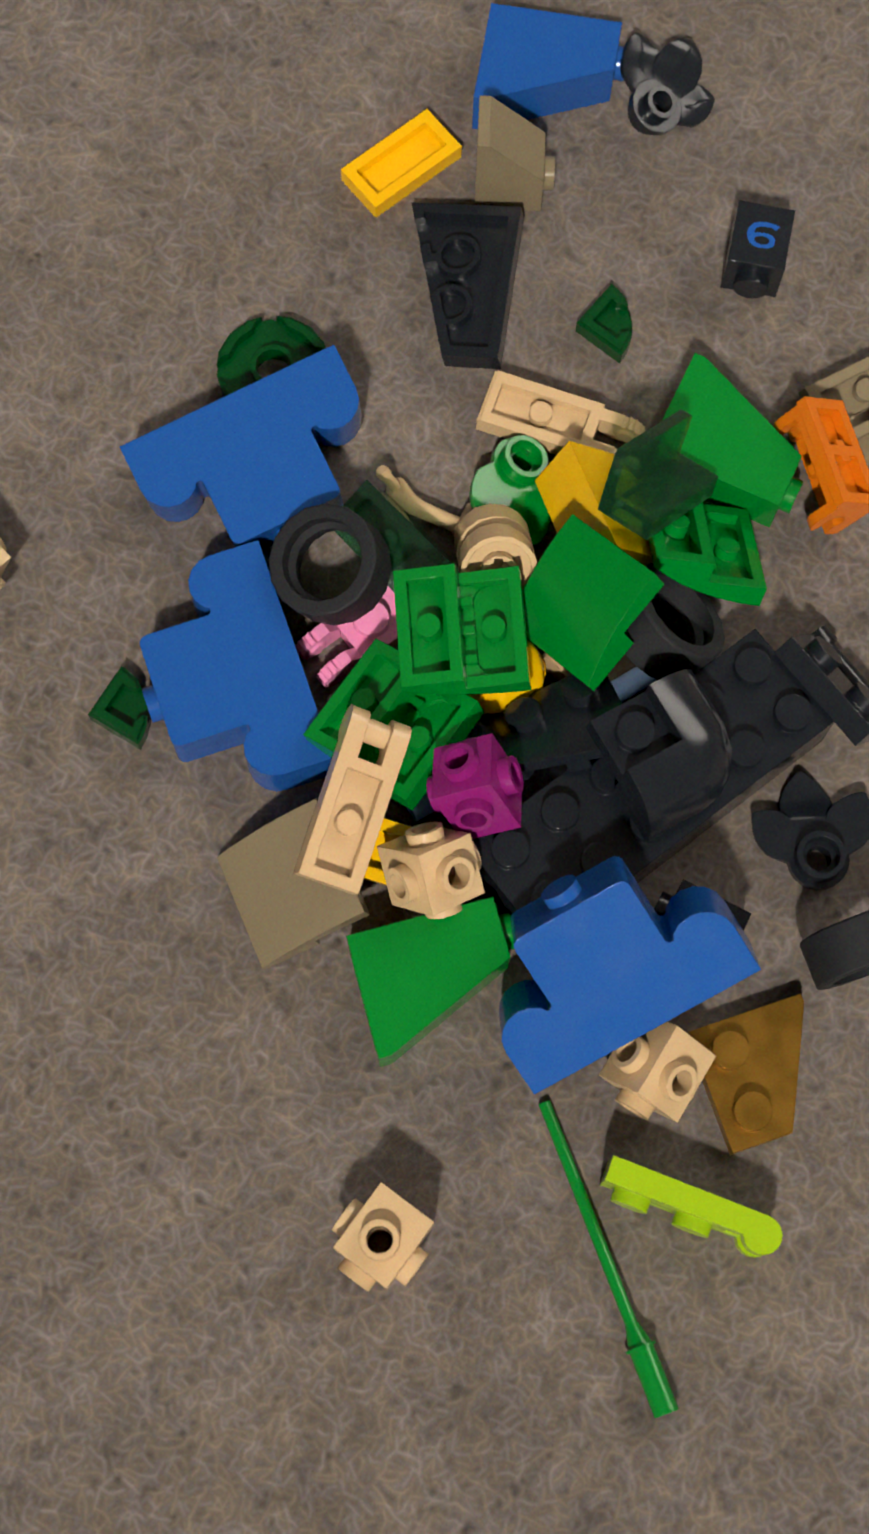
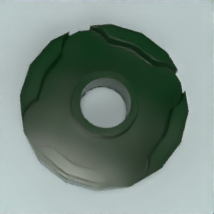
M276 316L277 320L269 319L262 321L260 317L246 321L229 334L218 353L217 379L222 396L225 397L262 379L258 374V369L265 361L279 359L290 366L325 349L324 341L310 326L291 317Z

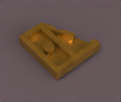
M801 993L687 1032L716 1055L702 1082L730 1155L793 1133L804 1013V1000Z

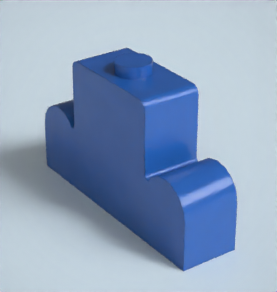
M332 345L120 446V449L142 494L157 516L172 522L188 520L198 513L204 503L203 499L210 497L234 547L258 540L261 550L273 545L274 538L286 521L304 508L325 503L343 506L339 486L318 443H322L324 446L336 447L344 445L355 438L361 428L362 421L360 401L357 389L335 345Z
M259 541L246 543L201 559L192 568L188 579L190 595L199 618L147 634L140 640V648L153 684L142 688L152 722L165 721L177 757L182 762L193 761L243 744L249 772L255 782L264 789L284 791L325 778L332 758L315 747L303 735L319 713L277 592L271 582L270 572Z
M613 856L577 877L566 875L553 881L543 890L540 898L512 914L510 921L514 949L534 980H524L515 983L504 992L499 1002L501 1040L506 1054L534 1095L761 970L751 942L725 900L716 891L699 886L680 890L670 899L665 908L666 913L663 916H659L625 862L620 857Z

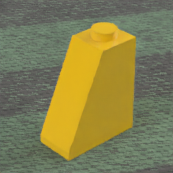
M568 441L535 480L557 533L573 514L642 565L647 566L653 563L637 482L613 453Z

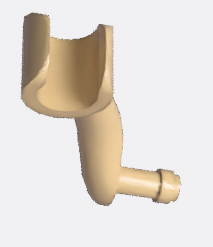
M381 465L376 470V476L387 485L385 489L386 494L401 509L412 516L452 532L454 538L455 530L463 516L473 510L471 504L468 503L461 516L449 513L420 499L404 478H395L388 466Z

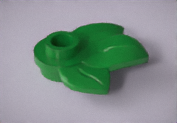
M526 435L506 438L494 449L491 455V463L479 468L470 484L469 497L472 509L490 503L506 505L516 510L527 523L533 547L544 538L551 520L535 483L536 478L548 466V456L544 447L536 439Z

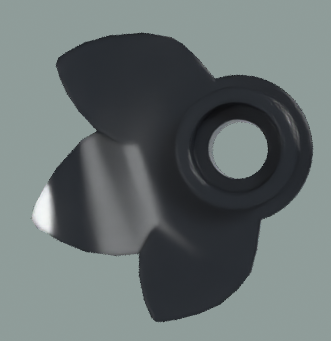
M635 32L627 40L620 61V73L632 92L627 107L628 118L632 126L640 133L660 136L671 131L676 125L694 127L703 122L711 113L715 98L704 87L697 85L702 74L703 60L693 40L678 38L666 44L660 51L638 32ZM653 101L659 106L660 111L655 108Z
M797 772L781 793L778 811L760 810L752 813L751 825L755 842L767 856L786 863L791 876L800 885L812 890L832 888L846 875L850 863L849 855L859 850L869 840V798L865 792H857L843 797L832 804L830 798L815 781L805 773ZM818 851L824 854L827 859V868L815 870L810 867L807 862V853Z

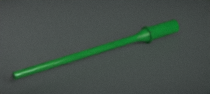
M551 1101L542 1102L539 1104V1108L625 1324L628 1351L625 1353L631 1357L654 1418L676 1411L679 1407L654 1344L657 1342L656 1340H651L636 1319Z

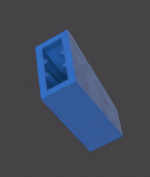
M491 3L473 97L472 129H478L480 96H492L526 120L609 102L613 80L624 82L620 73V61L624 46H619L622 22Z

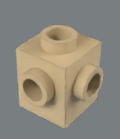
M427 822L413 826L405 832V835L377 846L393 906L423 913L428 919H442L459 913L463 909L462 903L485 893L479 871L481 869V857L477 847L472 842L471 833L443 828L441 822Z
M665 1022L611 1052L599 1076L619 1090L615 1101L635 1115L648 1120L654 1111L678 1123L716 1055L679 1026Z
M381 1182L365 1204L355 1198L332 1228V1231L340 1236V1239L333 1248L344 1257L337 1269L367 1292L371 1290L376 1282L388 1291L395 1279L406 1287L429 1255L419 1246L434 1227V1221ZM385 1231L392 1236L393 1243L388 1251L374 1253L369 1249V1239L375 1232Z

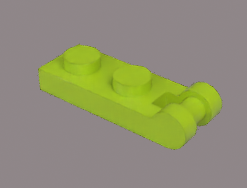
M615 1155L607 1162L600 1185L613 1190L610 1201L638 1213L647 1214L649 1206L652 1205L674 1214L671 1225L685 1232L708 1238L711 1229L734 1237L735 1246L740 1253L747 1257L756 1258L771 1254L779 1248L782 1242L783 1233L781 1226L769 1215Z

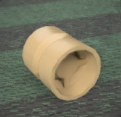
M489 503L482 505L463 516L455 530L454 547L459 573L519 566L522 589H524L537 565V559L527 523L516 510L501 504Z

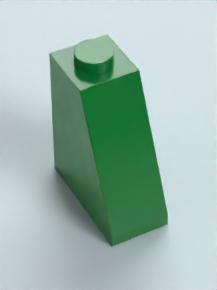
M694 353L648 448L642 473L658 480L699 484L702 499L718 506L748 509L750 520L769 528L778 509L788 514L790 513L804 482L793 477L802 457L798 451L706 357Z
M494 897L462 905L463 909L459 913L447 918L428 919L426 915L346 936L380 1067L394 1063L508 969L511 958L509 950L514 949L511 917L509 912L498 914Z

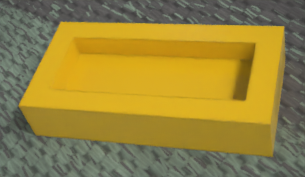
M426 109L341 169V180L377 218L462 157V146L432 113Z

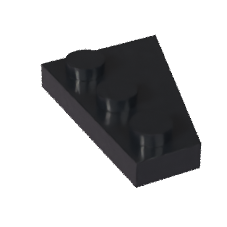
M411 202L444 365L449 367L501 369L524 222L522 208Z
M570 675L533 692L528 697L514 700L502 712L483 714L465 739L492 733L507 756L513 755L517 759L522 771L523 781L529 780L535 770L565 764L569 772L592 768V759L603 758L586 727L592 719L621 705L622 702L608 675L595 691H592L574 675Z

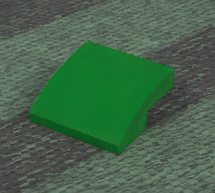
M641 477L638 488L653 566L669 578L700 593L736 603L760 606L767 586L748 509L703 504L699 484Z
M572 514L545 550L523 589L527 639L592 691H595L634 644L624 634L625 631L665 584L655 573Z
M454 563L393 571L400 681L403 692L490 694L532 690L522 578L519 566L457 573Z
M375 638L303 735L315 747L332 758L338 742L341 722L351 704L370 711L371 719L388 725L390 721L394 720L410 726L412 729L410 741L391 798L413 811L427 792V778L433 775L434 748L465 740L484 714V711L477 700L466 694L403 692L400 681L399 651ZM363 742L358 758L376 764L379 757V748Z

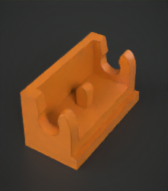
M804 396L796 402L797 405L777 419L773 427L781 435L788 433L790 441L796 442L798 451L802 456L801 459L820 507L807 517L810 530L813 531L822 526L824 534L832 535L839 533L869 513V468L843 400Z

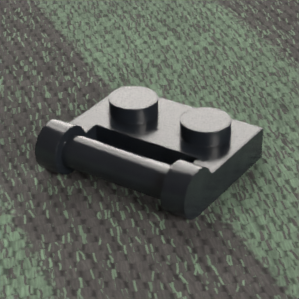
M826 625L811 634L792 636L774 652L776 656L855 746L868 742L869 682L834 644L838 638Z

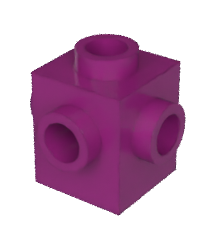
M492 733L434 748L433 775L427 778V795L432 808L437 813L442 812L454 830L471 833V838L475 839L521 828L522 791L524 786L522 771L517 759L513 755L507 756Z

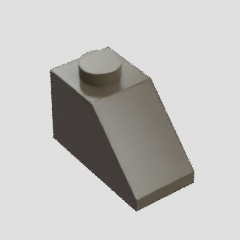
M480 96L475 205L521 207L522 211H541L543 190L553 191L555 179V156H545L546 132L492 96Z

